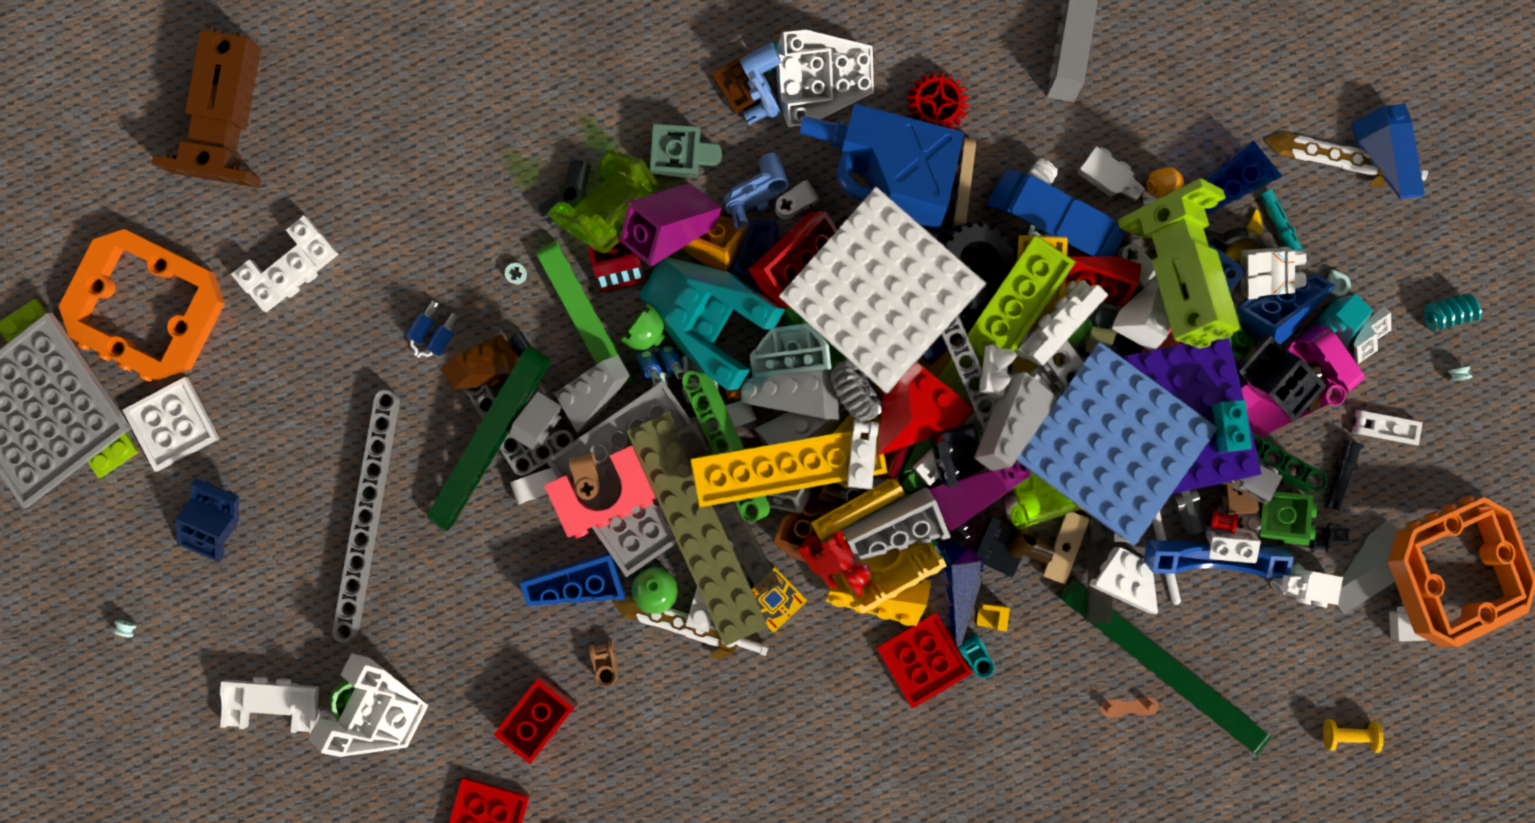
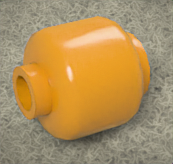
M1167 167L1152 171L1146 186L1148 192L1156 199H1159L1183 187L1184 180L1179 171L1173 167Z

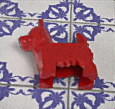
M841 530L833 532L831 534L833 538L822 544L818 542V535L810 536L805 540L806 545L801 544L797 548L802 558L806 560L808 567L815 574L821 576L829 587L837 588L832 574L837 573L844 576L848 585L858 596L863 595V585L871 586L869 574H871L870 565L866 562L863 563L855 560L852 550L845 541Z

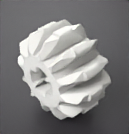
M1041 158L1032 165L1027 174L1051 185L1057 176V168L1051 162Z

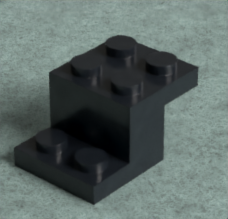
M1264 333L1236 365L1238 374L1260 397L1277 405L1294 422L1326 387L1324 382L1302 358L1284 350L1267 333Z

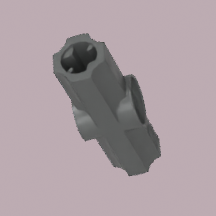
M1192 489L1170 495V502L1180 516L1186 535L1204 531L1206 524L1198 505L1200 504V497L1197 490Z

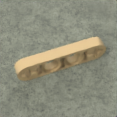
M964 138L959 168L961 173L957 184L958 197L955 200L952 227L965 224L967 220L976 149L975 139Z

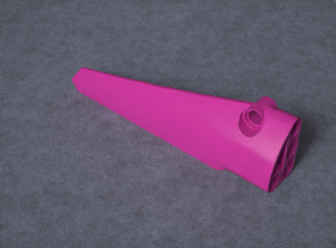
M1312 325L1284 348V350L1302 358L1306 363L1317 362L1322 372L1321 380L1326 387L1319 394L1320 407L1318 409L1329 404L1334 406L1340 405L1345 400L1346 393L1350 392L1365 379L1363 372L1340 339L1328 327ZM1243 378L1240 380L1252 433L1263 437L1293 422L1277 405L1260 397ZM1332 389V394L1328 397L1329 391ZM1305 410V411L1299 416L1298 419H1300V418H1302V417H1304V416H1306V415H1308V414H1310V413H1312V412H1314V411H1316V410H1311V411Z

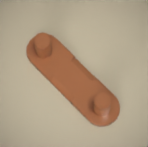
M1151 697L1136 698V701L1122 702V699L1105 700L1101 704L1100 709L1101 713L1106 717H1122L1125 713H1137V716L1155 714L1159 705Z

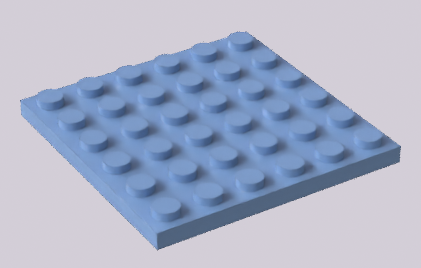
M1099 342L1059 396L1055 405L1016 461L1125 541L1135 546L1218 427Z

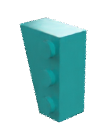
M1352 294L1331 300L1312 322L1331 329L1344 347L1348 349L1355 342L1359 332L1370 319L1373 309L1357 294Z

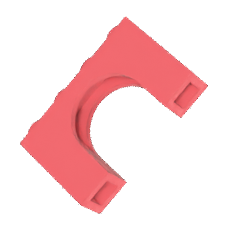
M633 445L610 455L620 477L622 491L618 501L608 508L595 509L583 503L576 492L569 474L544 485L567 537L574 535L575 539L588 534L587 529L596 525L597 529L608 525L610 523L609 519L618 516L621 519L632 513L630 509L639 506L640 509H643L653 504L652 499L656 498V495Z

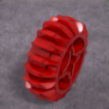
M932 71L930 79L927 75L923 74L921 77L922 82L915 80V87H910L909 93L912 95L906 98L907 102L913 103L906 107L907 111H914L910 114L909 118L915 119L917 117L919 121L954 129L953 124L959 126L961 124L959 118L964 119L967 115L962 110H968L969 105L964 103L969 99V96L961 95L966 90L965 86L958 88L960 79L952 82L953 75L949 74L946 79L944 78L943 71H940L938 77ZM936 86L934 94L920 97V94L926 88ZM944 87L951 91L956 101L945 96ZM939 94V101L942 104L940 105L936 113V103L932 101H935ZM919 104L931 110V118L923 113ZM950 108L956 109L950 117L939 120L941 111L950 110Z

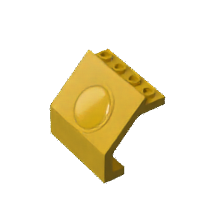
M888 479L813 521L811 524L823 543L833 538L831 535L833 532L840 531L860 518L904 498L905 493L896 479ZM931 542L926 544L915 543L907 545L908 548L898 550V548L887 550L885 554L857 560L858 562L868 563L871 568V574H869L871 586H862V596L856 595L848 585V582H846L844 576L840 574L861 613L874 609L883 601L895 597L899 592L916 585L922 579L936 574L940 569L946 567L943 558Z

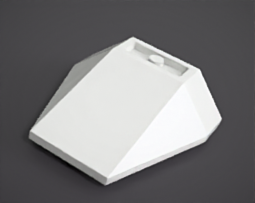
M805 29L782 32L777 46V52L782 62L776 66L778 101L788 127L801 126L804 116L822 119L874 93L872 46Z

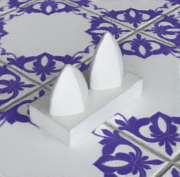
M994 345L985 347L980 392L996 399L1004 398L1005 387L1011 380L1007 374L1008 365L1017 356L1013 350L1001 349Z

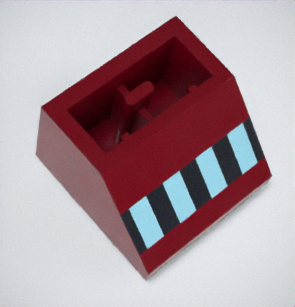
M620 237L587 245L600 293L646 283L640 257L620 242Z

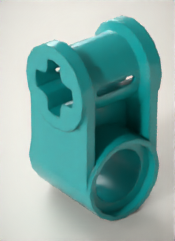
M975 631L969 638L955 643L965 661H967L972 671L978 677L987 678L993 674L994 664ZM985 660L988 662V669L983 673L978 672V662Z

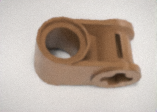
M593 452L570 457V470L578 496L584 500L595 498L601 489ZM586 482H588L589 486L593 485L594 490L590 491L591 495L583 491V487L587 486Z
M608 640V643L595 646L589 644L590 659L597 683L602 687L613 685L618 679L613 640ZM604 669L612 672V681H604L602 679L601 673Z

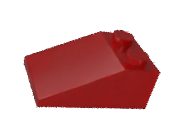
M1071 257L1076 263L1065 277V286L1072 280L1075 282L1082 279L1089 286L1099 285L1108 295L1097 307L1118 314L1128 303L1139 283L1142 264L1122 257Z

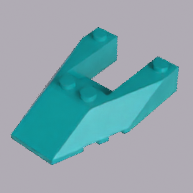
M666 257L656 263L639 294L646 305L649 303L657 310L664 322L665 331L681 352L709 378L727 390L739 389L750 371L749 368L713 345L733 309L763 329H774L785 311V308L730 272Z

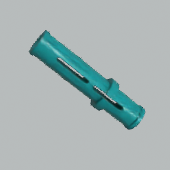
M1270 189L1259 195L1279 234L1277 235L1278 239L1282 240L1285 247L1304 251L1295 234L1296 229L1295 227L1292 228L1274 190Z

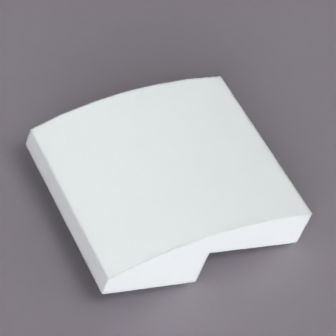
M1385 306L1367 321L1355 340V361L1358 364L1378 351L1377 340L1391 331V312Z

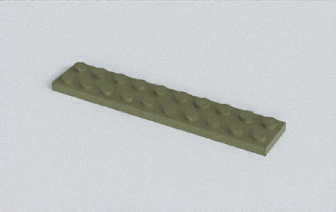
M667 412L628 430L627 434L724 646L767 628L768 625L713 505L698 506L690 462L692 458L671 412Z

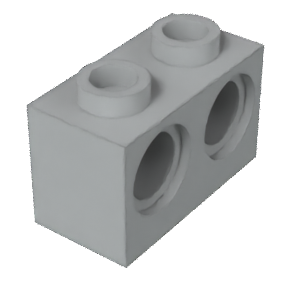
M1067 340L1044 365H1040L1046 375L1052 376L1055 381L1054 386L1060 394L1069 384L1067 382V375L1069 373L1075 375L1083 365V361ZM1054 354L1061 356V366L1053 363Z

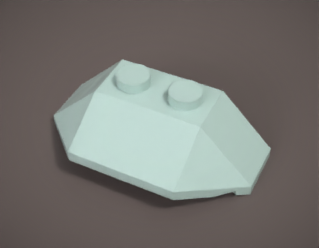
M809 323L771 329L759 343L758 347L750 354L752 378L831 369L829 345L822 335Z

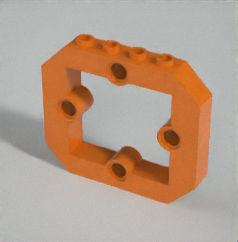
M122 229L92 240L59 304V309L69 338L77 341L76 346L87 351L91 348L97 351L96 356L107 361L113 359L118 362V367L127 371L133 369L139 372L138 377L151 382L152 379L162 380L192 369L225 303L214 272L132 231ZM123 250L146 260L147 269L153 275L163 278H170L176 275L199 287L185 315H176L168 321L167 330L173 339L162 360L136 348L134 342L128 338L112 336L86 323L98 299H107L115 293L116 285L113 279L110 278V275ZM165 260L166 267L161 271L160 263ZM102 281L103 289L99 292L97 287ZM185 322L186 330L184 333H181L180 325ZM122 343L124 349L123 352L119 354L118 346Z
M1473 495L1460 498V503L1458 504L1451 503L1442 506V511L1440 512L1433 511L1423 515L1424 519L1422 520L1416 519L1405 523L1406 527L1398 530L1388 558L1389 567L1414 633L1440 647H1460L1529 613L1535 592V574L1511 511L1485 497L1474 498ZM1477 522L1484 544L1479 549L1480 559L1485 565H1493L1504 596L1490 603H1466L1461 609V617L1448 622L1439 598L1445 589L1444 581L1439 575L1430 574L1420 547L1442 537L1458 536L1464 527Z

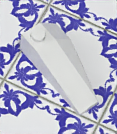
M1157 277L1118 312L1112 329L1151 351L1155 350L1163 342L1170 330V323Z

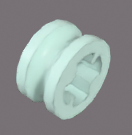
M511 263L505 269V277L512 284H521L525 281L527 272L521 264ZM518 267L522 276L520 278L516 277L517 280H512L513 276L510 274V271Z
M1470 366L1448 370V374L1452 375L1450 382L1472 378V375L1468 373Z
M115 620L116 628L112 629V633L123 637L134 636L132 630L136 628V624L124 620Z

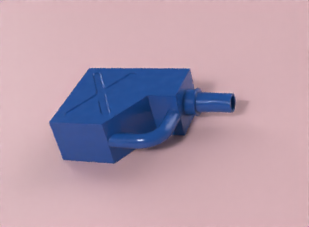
M854 104L849 123L841 122L840 120L837 123L808 116L803 117L799 134L832 143L831 147L842 148L837 168V181L841 189L848 196L864 201L877 187L924 230L938 234L948 207L964 132ZM851 172L865 175L869 188L856 184L851 178Z

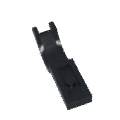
M1238 227L1228 230L1224 234L1204 229L1207 243L1220 250H1224L1229 244L1238 240L1254 241L1263 249L1273 248L1260 233L1250 228Z

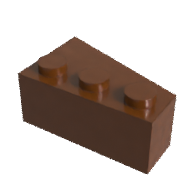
M501 334L455 355L440 370L453 389L478 388L480 385L496 387L498 384H505L519 358Z

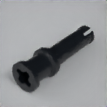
M1343 439L1342 442L1344 447L1341 456L1336 460L1339 466L1325 507L1340 511L1352 471L1358 468L1357 460L1360 451L1365 447L1363 444Z

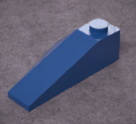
M1406 104L1382 106L1353 122L1352 129L1358 146L1361 150L1365 149L1370 155L1371 163L1380 168L1384 174V180L1398 198L1423 197L1425 193L1414 129Z
M1314 274L1306 277V286L1295 288V293L1258 296L1256 299H1248L1237 307V312L1255 341H1258L1264 333H1267L1280 345L1334 289L1335 284Z

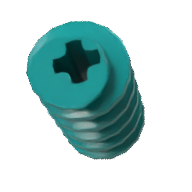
M1470 293L1430 302L1424 308L1425 323L1431 332H1435L1436 327L1439 330H1444L1445 326L1452 328L1454 324L1460 326L1463 324V321L1465 323L1472 322V319L1479 321L1482 316L1478 300Z

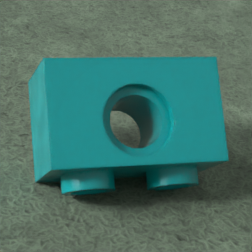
M1246 401L1222 402L1212 405L1214 425L1218 427L1215 432L1218 453L1252 449Z

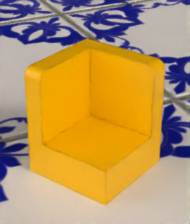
M979 602L976 624L1007 632L1010 608Z

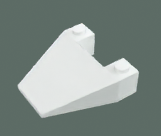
M351 653L341 676L356 688L339 721L335 722L318 718L308 740L321 753L339 757L408 747L428 705L371 658Z

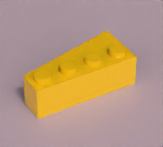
M832 574L837 588L829 587L826 602L832 603L836 607H847L861 613L840 574ZM923 579L922 583L906 588L895 597L883 601L874 609L867 610L864 613L877 615L881 619L899 621L907 626H917L927 606L931 580Z

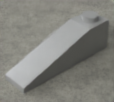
M1388 520L1367 536L1365 543L1341 576L1343 580L1338 605L1336 606L1343 614L1395 582L1388 564V558L1399 529Z

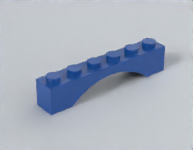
M1147 540L1144 563L1152 573L1177 574L1190 569L1219 568L1247 572L1266 578H1283V575H1290L1294 559L1283 546L1260 545L1256 563L1210 559L1208 556L1210 543L1162 540Z

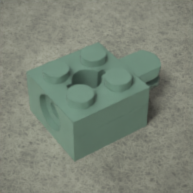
M653 124L650 162L652 176L698 179L699 165L716 166L721 162L723 156L720 146L716 143L701 142L700 127Z

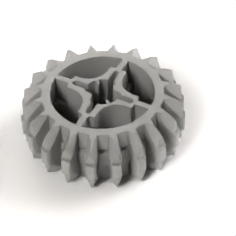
M849 359L838 363L832 369L831 382L834 384L833 388L836 390L841 403L844 404L846 410L856 420L865 422L873 419L881 412L882 406L879 392L875 387L876 385Z

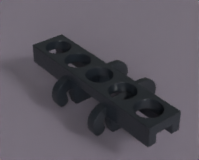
M1328 523L1327 528L1316 527V530L1322 531L1321 538L1315 537L1314 540L1310 539L1308 548H1310L1312 553L1315 552V549H1322L1329 553L1330 549H1332L1330 541H1350V538H1348L1350 528H1333V523ZM1344 531L1346 535L1344 538H1338L1337 532ZM1316 540H1324V545L1316 544Z

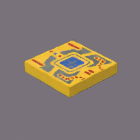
M776 567L770 570L751 589L768 628L773 633L807 601Z

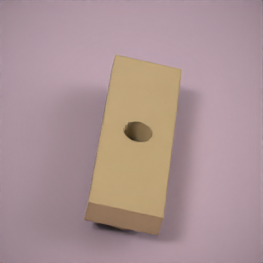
M1066 510L1054 542L1055 553L1052 561L1046 564L1042 576L1066 584L1089 523V518ZM1064 543H1068L1069 549L1067 551H1063L1062 549Z

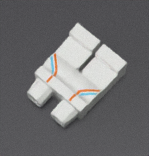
M1288 247L1241 250V266L1246 270L1245 275L1241 278V295L1247 299H1256L1258 296L1295 293V288L1306 286L1305 273H1295V265H1305L1306 252L1292 250Z

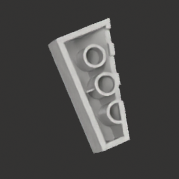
M1265 465V467L1260 466L1262 475L1239 479L1240 481H1237V485L1233 486V489L1241 493L1243 491L1250 493L1251 497L1267 505L1283 476L1279 475V471L1275 468ZM1234 480V481H1229V482H1225V483H1223V484H1225V485H1227V483L1234 484L1236 480Z
M926 487L841 529L845 541L850 546L856 560L885 554L887 550L898 548V550L908 548L907 545L915 543H930L932 539L940 537L942 540L951 538L936 500Z

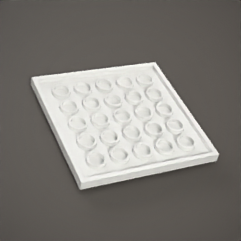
M876 187L779 297L882 390L888 393L986 283Z

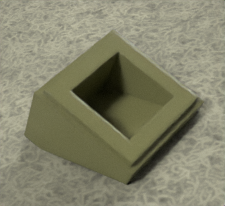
M1092 327L1086 337L1085 351L1091 353L1099 342L1111 350L1116 331Z

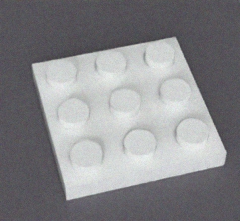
M187 377L123 409L154 472H158L220 439Z

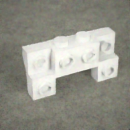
M302 216L286 229L297 245L268 269L262 272L254 261L248 260L231 274L264 312H268L286 296L292 297L298 293L301 284L305 281L309 283L318 276L316 272L338 255L334 247L306 216Z
M1083 279L1075 282L1073 280L1065 286L1064 297L1055 304V309L1039 321V326L1034 332H1028L1014 352L1022 359L1031 360L1038 365H1044L1108 294L1099 285L1089 286Z
M253 677L251 681H221V728L227 726H237L239 729L247 728L249 726L250 712L279 715L292 714L291 733L304 731L311 734L319 718V686L299 685V683H291V679L285 678L277 679L276 682L268 681L267 677Z

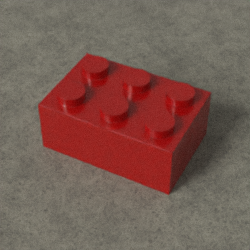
M541 675L493 735L527 763L531 764L574 710L577 703Z

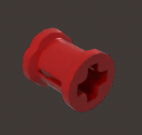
M1214 510L1211 530L1220 529L1231 531V534H1235L1238 513L1230 515Z

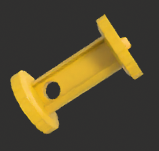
M1326 719L1324 721L1323 744L1328 751H1334L1338 742L1368 744L1370 751L1373 753H1380L1382 750L1384 734L1380 722L1371 721L1368 729L1337 728L1333 719Z

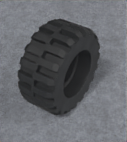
M974 221L943 231L937 235L936 239L957 259L960 258L963 249L970 251L977 258L981 267V280L986 283L959 315H973L982 312L1016 263V259H1013L1012 255L1014 251L1012 246L1009 247L1007 245L1008 240L1004 235L1000 236L999 230L996 228H989V225L986 223Z

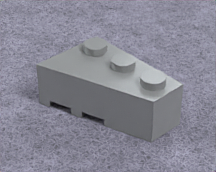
M618 355L603 360L554 393L577 434L591 428L596 423V419L605 411L606 405L611 398L617 394L630 376Z

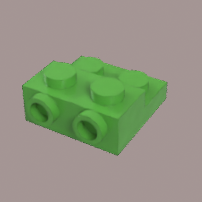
M1274 492L1270 502L1262 506L1260 537L1284 540V543L1309 546L1310 539H1315L1316 526L1311 525L1312 517L1316 518L1317 504L1313 503V495Z

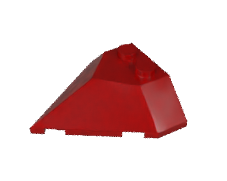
M915 362L888 393L884 391L882 394L877 456L960 427L974 409L939 379Z

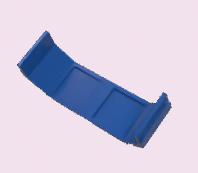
M1006 168L985 205L988 211L993 208L1010 213L1052 236H1067V244L1088 254L1090 257H1114L1127 232L1120 229L1119 225L1108 215L1076 200L1034 176Z

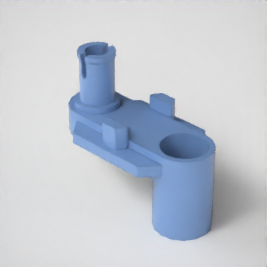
M772 42L740 58L741 65L750 80L748 81L752 89L749 91L754 101L759 98L761 99L760 104L743 111L749 125L767 115L774 118L782 113L781 106L763 75L764 72L782 63L777 50Z
M777 153L764 154L758 162L761 174L733 187L724 196L725 210L728 214L732 215L736 229H744L742 221L745 227L749 225L745 211L757 207L760 211L769 207L768 202L779 197L780 193L788 188L789 183L780 155Z

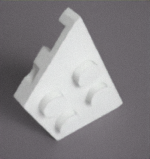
M1114 547L1109 553L1108 559L1099 568L1101 573L1097 579L1090 581L1089 586L1147 613L1157 614L1158 608L1153 573L1144 563L1143 558L1121 547Z

